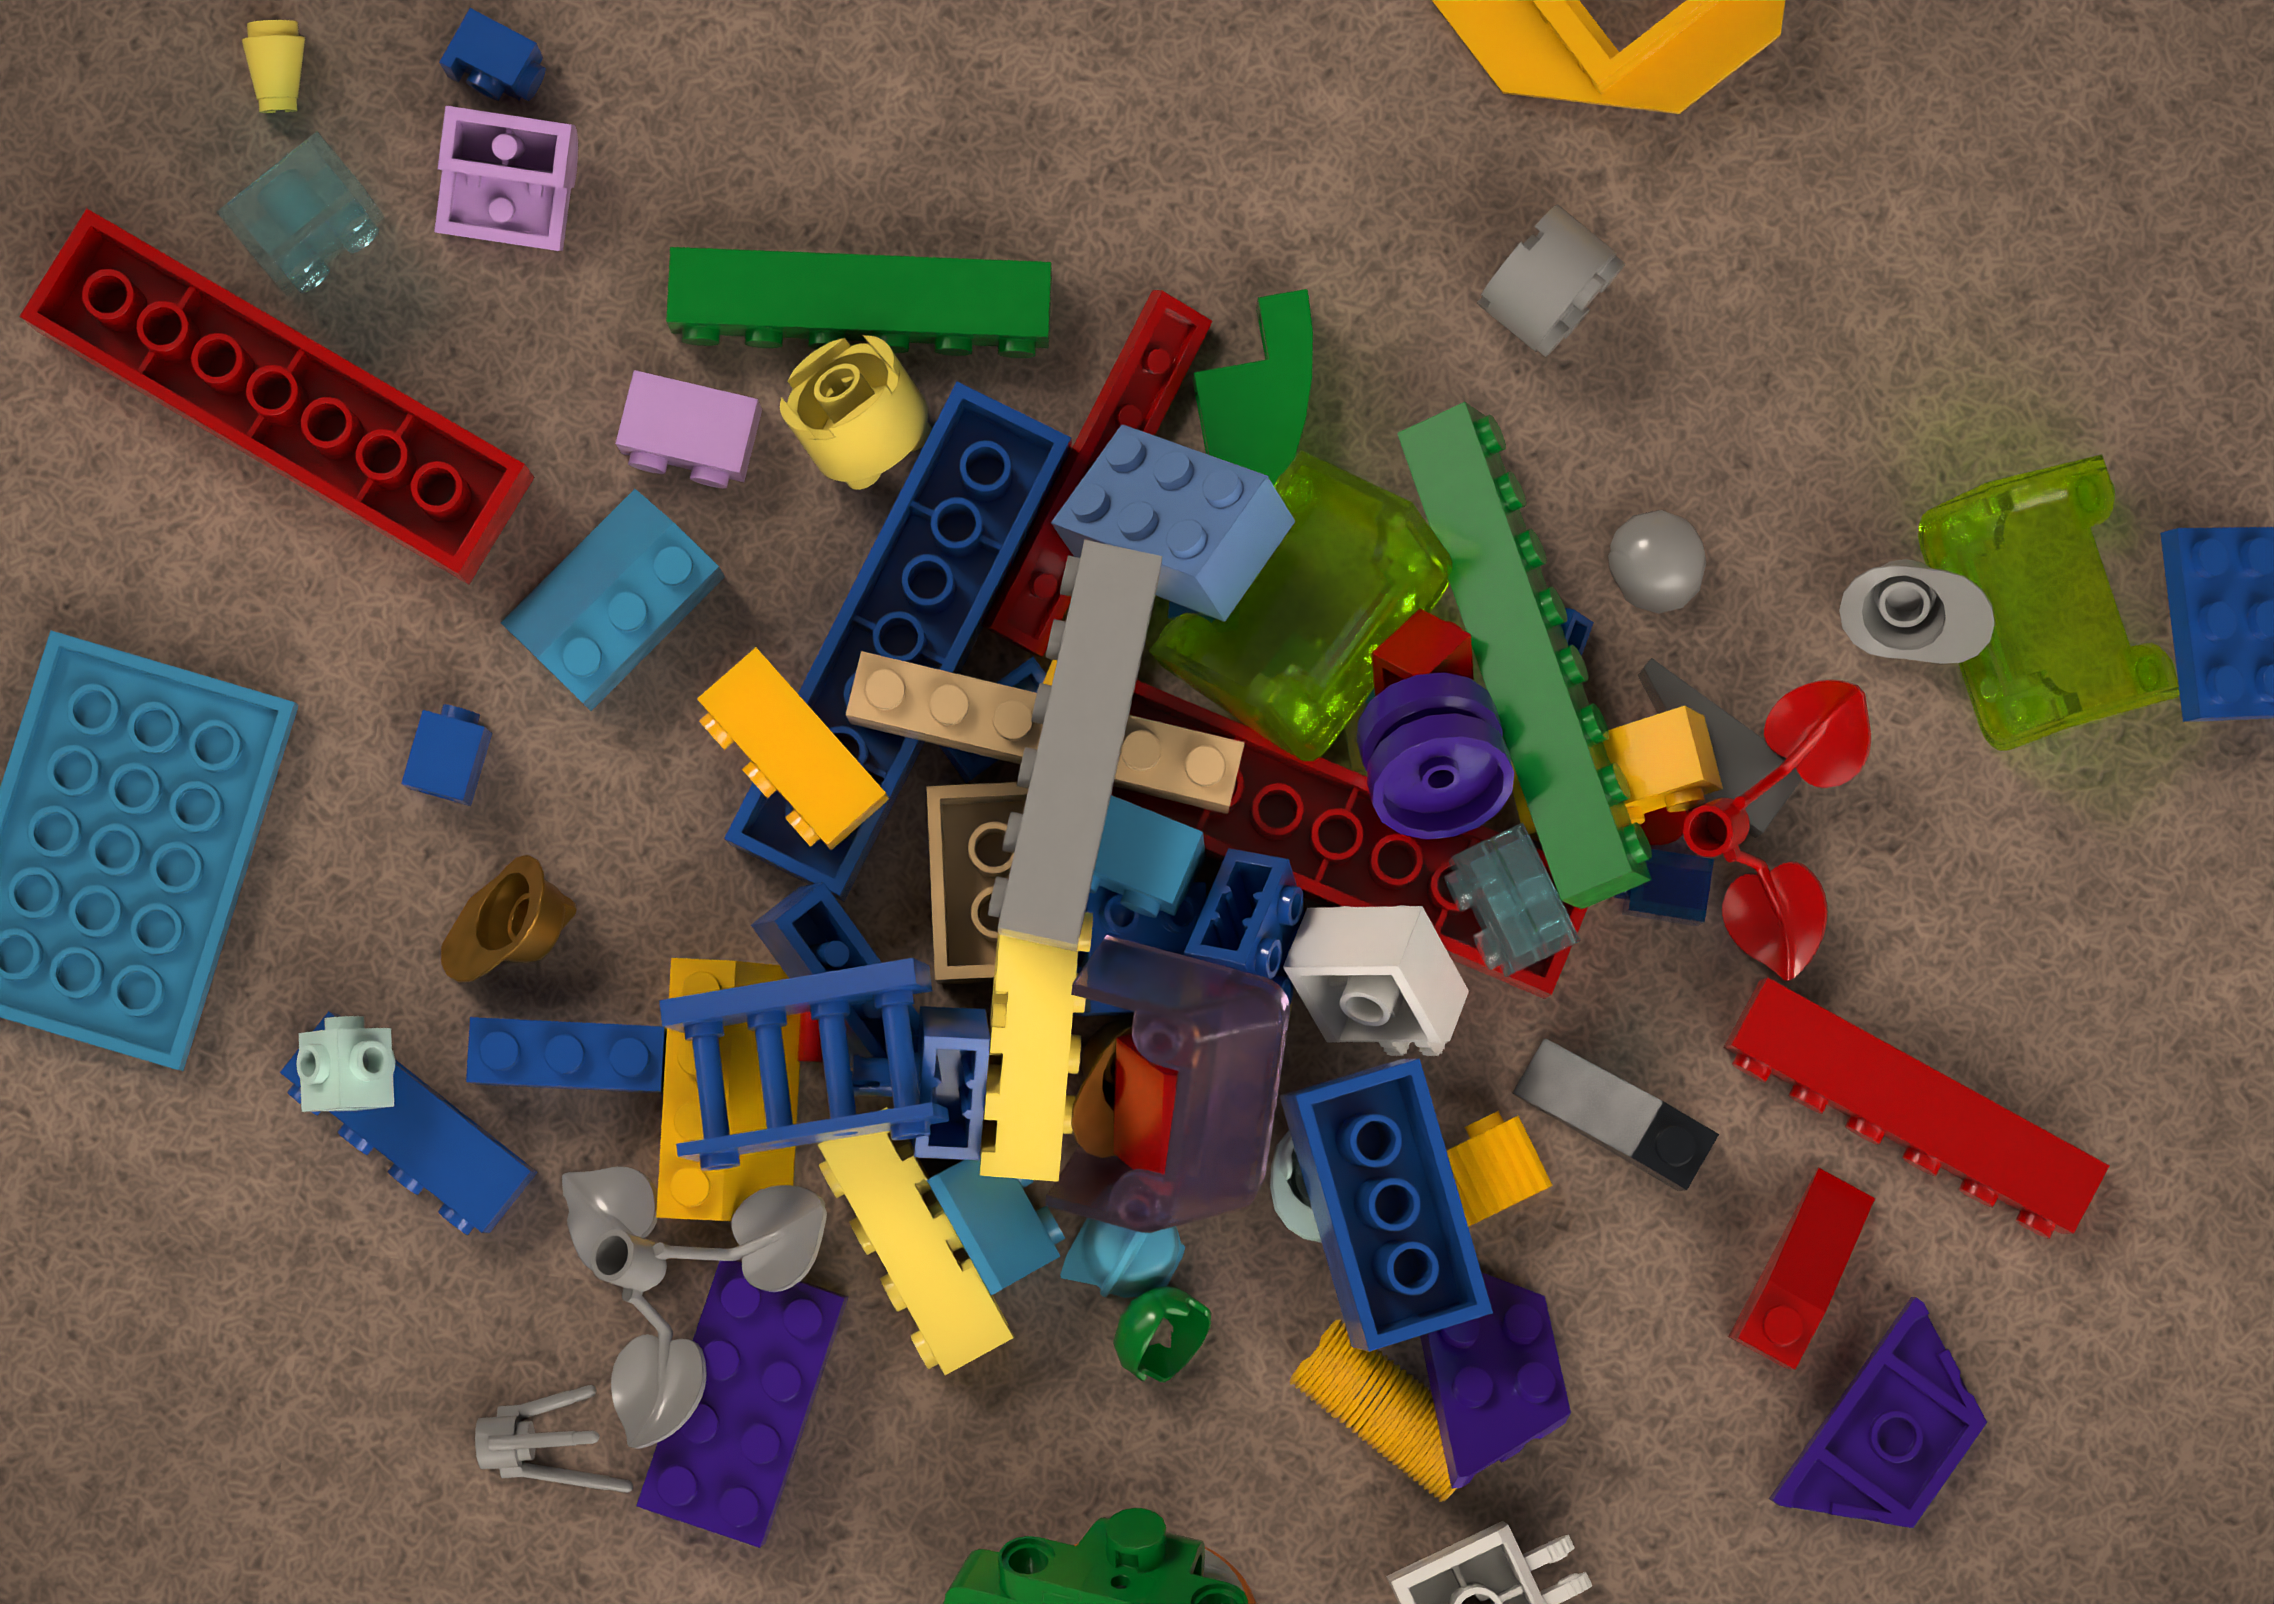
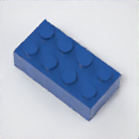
M1420 1058L1396 1060L1279 1095L1351 1346L1370 1352L1492 1314L1493 1311Z

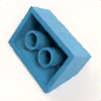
M634 489L501 624L576 698L592 711L725 576L720 567L687 534L640 492Z

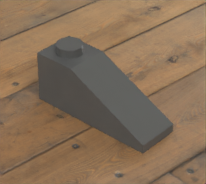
M1653 658L1646 663L1638 674L1658 714L1681 706H1687L1705 716L1723 786L1721 790L1705 794L1706 803L1717 798H1730L1734 800L1787 759L1775 753L1763 738ZM1796 767L1786 777L1746 807L1745 810L1750 821L1748 834L1756 838L1764 833L1801 782L1802 778L1797 772Z

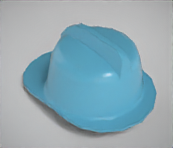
M1116 1187L1106 1192L1090 1211L1066 1255L1060 1276L1062 1279L1096 1285L1101 1289L1100 1295L1107 1297L1109 1294L1123 1298L1139 1297L1154 1288L1166 1287L1183 1257L1185 1246L1181 1243L1178 1230L1170 1215L1154 1201L1137 1195H1127L1119 1187Z

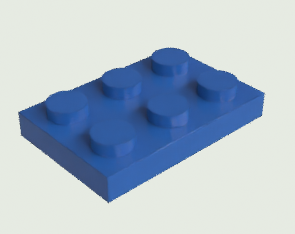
M2274 527L2176 528L2161 532L2183 722L2274 718Z

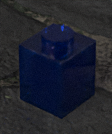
M1651 849L1652 858L1645 862L1652 880L1613 896L1614 898L1624 899L1623 915L1699 926L1705 923L1714 859Z

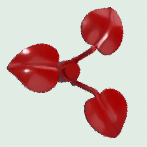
M1828 679L1811 682L1788 692L1777 701L1766 719L1764 738L1767 745L1775 753L1787 759L1734 800L1730 798H1717L1696 808L1689 809L1688 812L1687 810L1668 812L1667 807L1645 813V822L1640 824L1650 845L1669 844L1677 841L1684 835L1687 845L1698 855L1715 857L1723 854L1727 862L1737 861L1756 870L1757 873H1747L1736 878L1728 887L1722 903L1723 921L1736 945L1746 954L1772 969L1785 981H1790L1797 977L1818 951L1827 923L1826 895L1820 881L1804 864L1789 861L1776 866L1770 871L1763 859L1740 850L1739 845L1746 839L1750 828L1749 816L1745 809L1755 799L1786 777L1795 767L1805 782L1820 788L1840 786L1852 780L1866 764L1871 747V728L1866 696L1857 684L1843 680Z

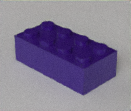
M741 1260L719 1261L692 1340L702 1348L706 1361L707 1376L703 1396L696 1410L684 1425L671 1436L657 1443L636 1506L758 1548L766 1544L849 1297L803 1281L783 1291L769 1292L761 1290L749 1284L745 1279Z

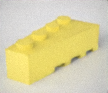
M1085 912L1077 952L1002 936L998 933L989 1026L991 1040L980 1150V1176L1059 1182L1063 1134L1073 1133L1071 1119L1075 1095H1066L1068 1073L1078 1074L1081 1051V1035L1071 1034L1073 1013H1084L1086 1001L1087 974L1076 973L1078 951L1090 952L1093 913Z
M890 1131L823 1141L818 1144L826 1161L819 1164V1167L836 1198L845 1194L857 1216L850 1220L849 1223L859 1243L867 1255L876 1251L888 1274L880 1278V1281L897 1312L908 1308L919 1328V1331L910 1336L928 1369L939 1364L944 1375H947L1015 1337L993 1295H990L927 1182L929 1176L920 1159L914 1157L913 1146L909 1139L892 1140Z

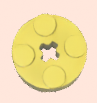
M865 335L863 336L868 343L850 345L846 338L829 342L812 352L793 370L788 379L792 391L787 403L782 397L780 401V412L783 419L819 470L828 478L846 482L850 488L855 490L865 489L873 485L879 479L881 473L896 465L910 452L922 448L932 430L928 423L926 400L890 346L878 337Z

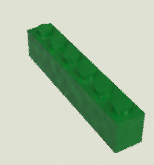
M670 247L666 322L671 333L682 334L681 341L683 343L697 346L718 345L720 335L745 336V345L756 348L782 347L783 338L808 339V347L817 350L829 342L846 338L849 341H866L863 336L865 335L875 336L884 340L894 353L908 352L909 343L935 344V353L949 356L972 354V347L975 345L998 346V355L1003 357L1032 358L1036 355V348H1049L1052 265L1051 262Z

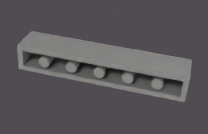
M1085 539L1080 558L1068 555L1060 594L1071 596L1066 621L1054 619L1046 652V658L1057 660L1052 685L1039 684L1031 722L1043 724L1038 749L1025 747L1017 786L1028 788L1023 814L1010 813L1003 843V851L1014 853L1009 879L996 876L988 915L1000 918L998 924L999 935L1077 952L1161 572L1162 556Z

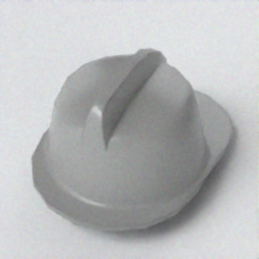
M1909 559L1890 561L1881 567L1871 568L1855 577L1844 591L1839 608L1842 628L1853 644L1869 654L1886 658L1939 664L1961 663L1977 656L1991 640L1995 626L1992 604L1982 588L1963 575L1946 570L1932 569L1923 562Z

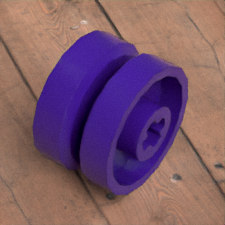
M1445 672L1420 674L1388 686L1368 703L1358 720L1357 743L1362 764L1367 771V784L1372 804L1382 823L1399 834L1421 839L1447 838L1478 828L1501 811L1513 791L1514 769L1508 748L1502 738L1503 729L1498 711L1488 690L1468 677Z

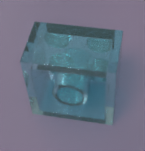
M317 131L217 211L218 215L286 296L295 289H298L300 293H306L319 285L330 272L327 264L345 249L353 254L370 244L379 233V228L376 224L385 218L366 189Z

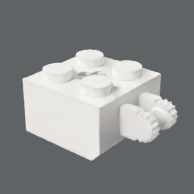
M1423 906L1307 908L1283 966L1326 1042H1379L1381 1047H1384V1052H1387V1055L1404 1056V1054H1407V1049H1409L1411 1042H1414L1420 1048L1419 1052H1422V1055L1439 1056V1054H1442L1443 1049H1445V1043L1451 1040L1469 992Z
M1504 1521L1386 1576L1399 1604H1463L1462 1602L1471 1595H1475L1480 1601L1490 1599L1491 1604H1559L1592 1587L1587 1573L1583 1572L1568 1575L1559 1580L1557 1584L1539 1591L1530 1571L1547 1563L1551 1564L1565 1558L1575 1547L1569 1535H1565L1522 1554L1509 1525Z

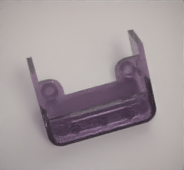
M1106 935L1074 980L1071 995L1134 1011L1132 1038L1138 1051L1154 1064L1179 1071L1165 1175L1144 1169L1133 1170L1117 1156L1100 1158L1086 1153L1079 1145L1060 1173L1059 1182L1055 1181L1048 1191L1045 1206L1142 1233L1156 1232L1246 1208L1254 1201L1265 1180L1290 1016V1003L1286 993L1277 983L1263 976Z

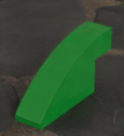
M1308 289L1257 298L1256 313L1265 360L1194 372L1193 387L1206 454L1267 475L1280 497L1291 474L1304 430L1312 381L1313 329Z

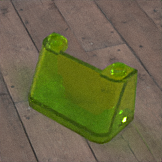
M1301 450L1286 471L1278 477L1274 485L1295 519V523L1227 620L1224 622L1215 618L1210 623L1207 619L1196 613H1184L1166 625L1149 652L1164 669L1279 748L1303 761H1313L1321 757L1330 748L1374 689L1371 653L1419 608L1428 613L1433 610L1449 586L1448 577L1452 571V560L1447 550L1411 501Z
M2102 454L1986 482L1929 509L1922 515L1919 522L1918 540L1925 564L1932 569L1946 570L1967 577L1982 588L1992 604L1995 626L1990 642L1977 656L1958 664L1981 732L1987 742L1999 751H2009L2180 697L2175 666L2168 654L2160 646L2152 642L2130 647L2091 528L2106 521L2114 508L2115 488Z

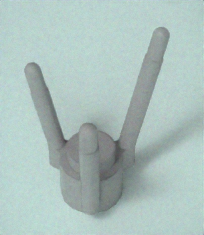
M593 1385L564 1391L521 1405L498 1406L497 1417L478 1418L475 1449L477 1462L482 1470L499 1469L501 1478L526 1477L629 1493L633 1489L632 1482L625 1479L524 1463L525 1460L534 1459L536 1448L576 1446L598 1442L600 1436L596 1431L535 1433L532 1421H522L524 1418L594 1397L597 1390Z

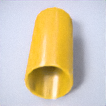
M1336 1319L1321 1336L1319 1346L1313 1354L1303 1360L1290 1378V1384H1295L1296 1389L1300 1388L1301 1393L1305 1392L1306 1397L1310 1396L1311 1401L1315 1400L1316 1405L1320 1404L1321 1409L1325 1408L1326 1413H1331V1417L1339 1418V1423H1345V1427L1351 1428L1352 1433L1358 1432V1438L1366 1441L1367 1445H1372V1449H1377V1453H1382V1457H1387V1461H1392V1465H1397V1468L1402 1469L1403 1473H1407L1409 1478L1412 1477L1414 1482L1418 1481V1485H1423L1424 1490L1428 1489L1429 1494L1433 1493V1497L1438 1498L1439 1502L1445 1501L1457 1488L1451 1489L1432 1392L1429 1391V1387H1424V1383H1419L1418 1379H1414L1412 1374H1407L1406 1369L1401 1370L1399 1364L1395 1365L1394 1360H1388V1355H1383V1351L1376 1349L1368 1352L1353 1348L1345 1323H1342V1319ZM1376 1396V1398L1374 1399V1401H1373V1402L1371 1403V1405L1367 1408V1406L1370 1404V1402H1371V1401L1373 1400V1398ZM1385 1397V1399H1384L1383 1402L1380 1404V1406L1378 1407V1409L1374 1412V1410L1377 1408V1406L1379 1405V1403H1380V1402L1382 1401V1399Z

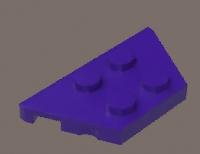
M1482 1273L1493 1311L1492 1314L1420 1336L1451 1489L1462 1488L1471 1482L1475 1474L1498 1460L1501 1463L1522 1451L1524 1445L1532 1439H1541L1563 1426L1571 1414L1545 1296Z
M1911 1297L1769 1497L1776 1505L1914 1528L1987 1424L1974 1396L1968 1392L1960 1377V1370L1949 1349H1945L1928 1317L1929 1311L1924 1302L1917 1297Z

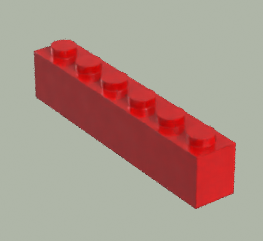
M1768 977L1758 982L1723 1047L1736 1054L1732 1065L1743 1073L1765 1083L1770 1074L1793 1086L1788 1096L1796 1102L1820 1114H1823L1827 1105L1850 1117L1845 1128L1876 1145H1880L1883 1137L1892 1140L1906 1148L1902 1159L1910 1165L1932 1176H1936L1940 1168L1950 1172L1963 1180L1958 1188L1960 1192L1991 1208L1999 1199L2020 1211L2015 1219L2018 1224L2047 1239L2051 1238L2054 1230L2060 1234H2074L2110 1166Z

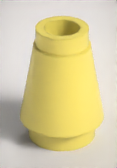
M263 20L247 23L248 38L242 39V44L256 99L259 102V113H275L276 110L296 112L305 37L299 36L298 22L293 20Z

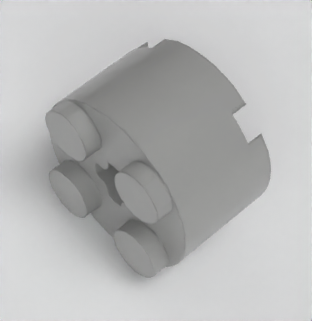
M1558 204L1551 208L1534 226L1540 231L1537 236L1531 235L1524 244L1520 242L1481 293L1482 298L1477 301V304L1532 350L1535 352L1539 351L1545 357L1556 348L1563 338H1568L1590 311L1587 308L1590 302L1599 292L1602 293L1612 283L1625 266V263L1616 256L1617 252Z

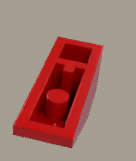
M1818 1167L1728 1337L1784 1368L1796 1370L1828 1309L1875 1198Z

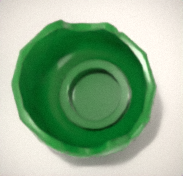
M1157 1287L1131 1301L1120 1315L1113 1344L1121 1366L1141 1381L1147 1379L1145 1375L1163 1383L1170 1380L1188 1364L1202 1346L1211 1328V1311L1194 1297L1176 1287ZM1163 1318L1167 1319L1173 1326V1332L1171 1331V1348L1164 1347L1160 1343L1149 1345Z

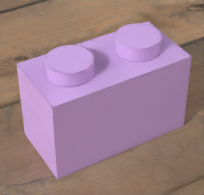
M634 370L615 444L622 454L630 456L628 465L651 473L665 474L668 464L692 470L690 479L694 482L716 488H727L729 479L740 482L745 481L762 408L758 399Z

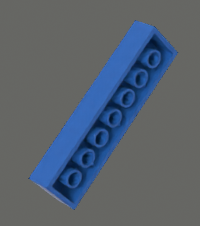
M956 381L798 692V695L886 792L889 800L833 850H830L821 839L810 847L785 819L794 809L778 791H775L767 799L752 782L724 837L731 846L809 885L824 882L835 898L845 902L925 741L850 724L846 711L861 651L960 674L983 628L982 624L1072 449L1071 437Z

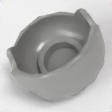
M1655 510L1633 515L1616 530L1610 544L1611 551L1608 555L1611 575L1627 602L1637 608L1660 614L1683 608L1700 591L1706 567L1705 551L1697 531L1686 519L1663 510Z

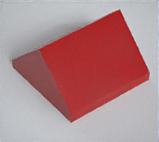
M1193 1019L1116 1037L1114 1154L1160 1192L1173 1193L1200 1142L1205 1112L1207 1020Z

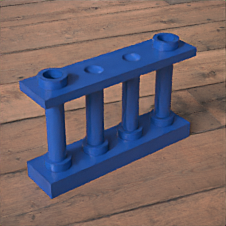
M908 958L659 1000L662 1026L685 1033V1040L692 1041L704 1139L677 1143L678 1157L696 1162L700 1161L701 1170L711 1171L740 1166L739 1155L885 1131H890L892 1140L914 1139L931 1135L930 1124L949 1121L948 1108L932 1102L920 1104L908 1006L914 1004L913 994L933 991L929 965L915 958ZM874 1001L875 1009L882 1010L894 1108L857 1114L844 1017L851 1014L850 1005ZM810 1012L811 1019L818 1020L830 1119L793 1125L781 1027L787 1025V1015ZM747 1022L748 1030L755 1031L767 1129L730 1135L718 1038L725 1035L724 1026Z

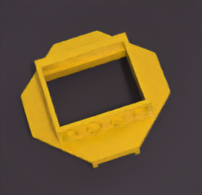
M1580 0L1431 1L1503 94L1680 114L1781 36L1786 0H1686L1620 52Z

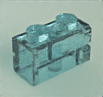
M1523 823L1452 856L1449 860L1453 872L1444 876L1445 882L1460 911L1469 907L1472 908L1482 931L1474 934L1473 938L1489 970L1500 966L1506 978L1581 941Z

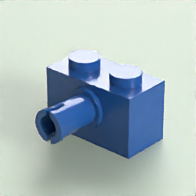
M920 1006L916 1053L914 1052L920 1104L932 1102L948 1108L949 1121L930 1124L931 1135L912 1139L914 1157L980 1160L991 1040L985 1009ZM853 1054L851 1059L853 1071H851L854 1097H893L888 1058L862 1057Z

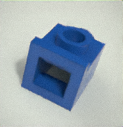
M469 8L439 62L448 78L459 83L465 72L469 74L466 83L470 87L496 101L500 100L503 93L518 101L521 98L530 101L538 91L546 68L540 65L543 56L536 42L472 8Z

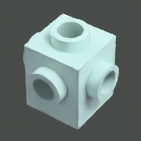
M342 1016L324 1018L325 1030L299 1033V1053L296 1065L301 1084L302 1112L357 1111L394 1107L393 1073L395 1070V1056L392 1050L391 1028H365L364 1016Z

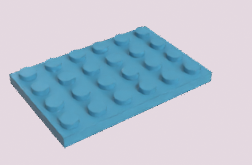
M50 631L0 786V1018L184 1071L299 707L297 703Z

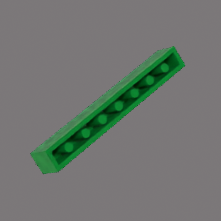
M1463 402L1398 432V438L1466 632L1471 634L1472 649L1486 689L1497 708L1503 729V737L1560 900L1577 908L1584 909L1651 881L1652 878L1645 862L1652 858L1649 841L1641 826L1637 822L1631 823L1624 803L1625 800L1631 797L1630 789L1621 768L1616 763L1610 764L1603 741L1609 739L1608 727L1599 708L1594 703L1589 705L1582 682L1588 680L1587 668L1578 649L1574 645L1568 646L1561 624L1567 622V613L1557 591L1552 586L1547 587L1540 568V566L1547 563L1546 554L1534 530L1526 529L1520 509L1526 506L1525 495L1516 476L1511 471L1506 473L1499 453L1506 449V443L1498 423L1492 415L1485 416L1468 403Z

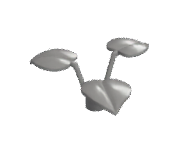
M611 1167L587 1172H568L562 1175L563 1197L566 1199L569 1208L567 1225L579 1258L600 1280L623 1287L622 1299L632 1303L658 1332V1337L646 1334L631 1340L618 1354L613 1366L611 1377L612 1399L616 1413L625 1429L628 1447L635 1449L645 1448L675 1433L696 1410L706 1385V1361L702 1348L698 1343L689 1339L672 1340L673 1331L671 1326L642 1296L644 1291L658 1285L664 1278L667 1268L666 1259L736 1261L742 1258L744 1277L752 1286L769 1292L789 1289L808 1274L819 1252L827 1218L825 1202L819 1195L811 1190L791 1185L771 1186L761 1189L744 1200L733 1214L731 1228L739 1246L730 1249L670 1246L661 1242L656 1244L645 1239L657 1223V1191L653 1182L642 1172L629 1167Z

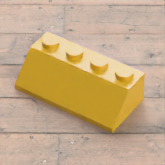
M671 958L669 999L789 979V977L780 965L730 960ZM800 1013L787 1015V1025L781 1027L793 1125L797 1124ZM747 1022L724 1026L725 1035L718 1039L730 1135L767 1129L755 1031L748 1030ZM667 1028L656 1218L732 1221L733 1214L741 1203L757 1191L771 1186H794L796 1146L739 1155L740 1166L711 1171L701 1170L700 1161L696 1162L678 1157L677 1143L702 1140L704 1136L692 1041L685 1040V1033Z

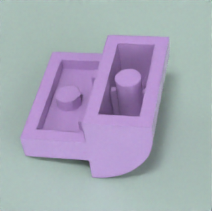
M445 106L438 169L442 170L434 232L563 251L571 188H574L577 173L578 136L575 125Z

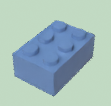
M1122 424L1052 520L1051 524L1074 557H1081L1084 539L1162 556L1161 572L1155 595L1225 622L1295 523V519L1267 475Z

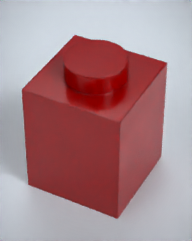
M1421 608L1371 653L1375 697L1388 686L1420 674L1445 672L1474 680L1471 634L1464 631L1457 624L1451 621H1444Z

